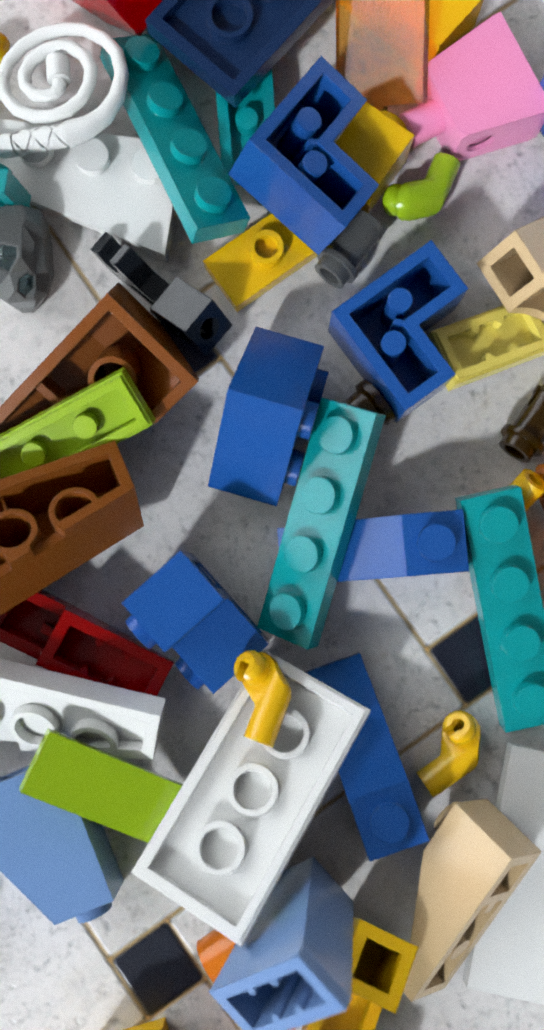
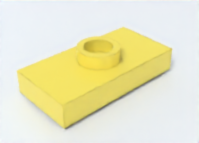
M504 305L433 330L427 335L456 374L446 385L448 392L544 356V323L541 319L526 314L508 313Z

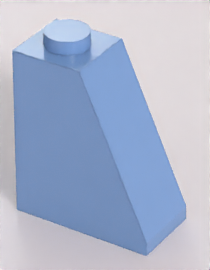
M30 765L1 776L0 872L54 925L76 917L79 924L86 923L109 911L112 908L111 902L114 901L124 879L103 825L20 793L19 787Z
M314 856L284 870L245 944L242 946L235 944L209 991L212 997L242 1030H291L347 1011L352 993L354 902Z

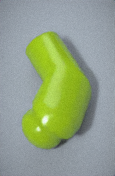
M436 153L424 179L405 182L402 185H390L384 192L382 199L385 213L392 217L397 216L401 221H412L437 214L442 209L461 166L459 160L447 153Z

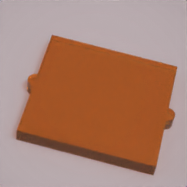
M336 0V70L367 99V103L380 112L383 110L387 111L389 106L427 103L430 0Z

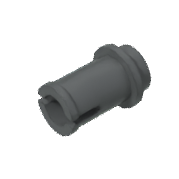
M359 210L329 248L326 247L317 255L319 261L315 265V270L319 276L337 288H342L346 282H354L358 277L356 268L376 241L384 234V229L380 222L366 211Z

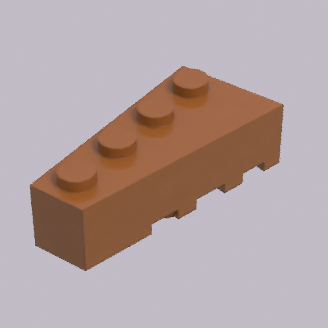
M115 440L0 479V615L144 526L135 486Z

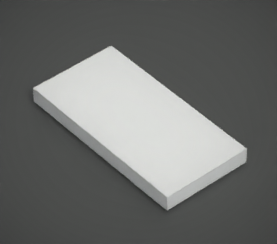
M265 649L262 652L269 654L276 660L292 691L291 701L274 747H268L244 737L255 704L242 684L131 872L239 946L245 944L371 713L370 709Z
M507 742L495 807L542 852L467 956L463 981L468 989L544 1005V749Z

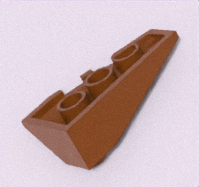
M118 282L0 406V434L123 367L126 368L156 418L155 424L199 381V378L162 324Z

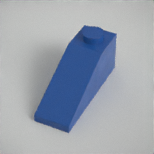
M463 509L356 519L337 582L469 572ZM285 527L277 528L279 547Z
M356 653L305 671L308 675L371 710L368 719L339 770V775L369 862L430 841L361 654Z

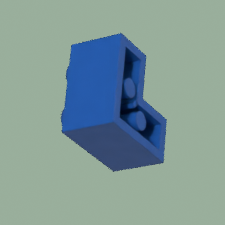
M322 56L319 57L249 138L228 173L317 255L348 226L379 186L367 172L335 143V140L366 103L367 99Z
M432 240L334 309L331 313L328 327L329 334L361 377L369 381L390 405L396 419L394 421L396 423L443 390L456 375L425 334V331L456 309L467 292L468 287Z
M255 327L227 389L208 487L277 507L284 484L296 486L305 452L294 449L297 437L309 440L329 374L328 371L318 369L324 349L323 345Z
M180 550L122 602L123 606L131 614L125 620L131 632L149 649L156 644L164 652L173 648L180 656L175 662L177 669L197 690L205 684L214 694L234 676V664L242 652L247 650L261 652L269 645L270 640L257 628V625L193 553Z

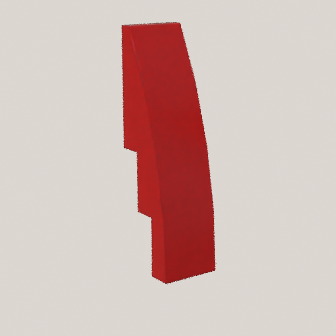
M43 589L0 615V642L37 659L36 665L50 671L157 696L174 664L173 660L152 648H147L144 644Z

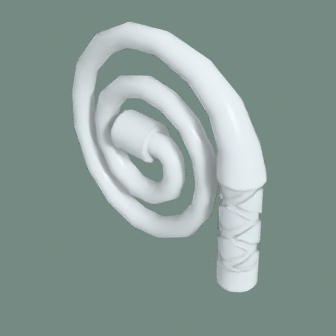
M61 22L42 26L20 38L4 55L0 64V100L10 113L33 124L65 121L52 124L50 127L42 126L31 128L29 131L26 129L15 131L14 133L0 134V155L3 159L25 156L27 153L30 155L46 152V150L63 149L67 146L73 149L90 141L111 125L125 102L129 72L124 50L108 32L85 22ZM68 36L85 37L101 45L111 56L114 69L110 91L104 101L95 110L83 117L74 119L69 118L88 103L96 88L98 68L86 48L73 40L58 39ZM35 48L25 56L17 74L20 90L32 102L49 103L58 100L64 94L66 87L71 83L70 60L67 55L80 60L84 69L83 82L78 93L65 104L48 110H35L21 105L11 93L10 78L13 68L26 52ZM46 60L47 82L51 87L44 90L37 89L32 85L31 76L35 68Z

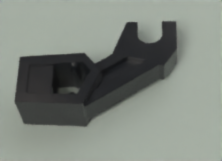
M107 232L90 249L116 277L152 305L150 312L174 336L205 356L210 353L232 327V323L213 299L178 277L171 284L167 283L130 246L124 243L121 247L114 237Z

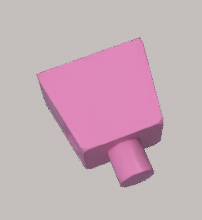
M500 11L431 59L422 68L415 93L419 105L399 115L407 130L414 134L411 148L436 137L444 153L450 154L459 161L537 137L544 125V90Z

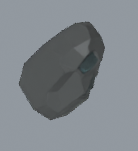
M24 205L1 206L0 299L22 313L35 312L48 298L54 278L52 242L48 221L38 209Z

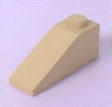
M487 798L464 802L456 801L449 804L436 818L434 828L437 831L423 850L410 943L417 946L418 950L403 991L411 1002L442 990L447 986L542 852Z

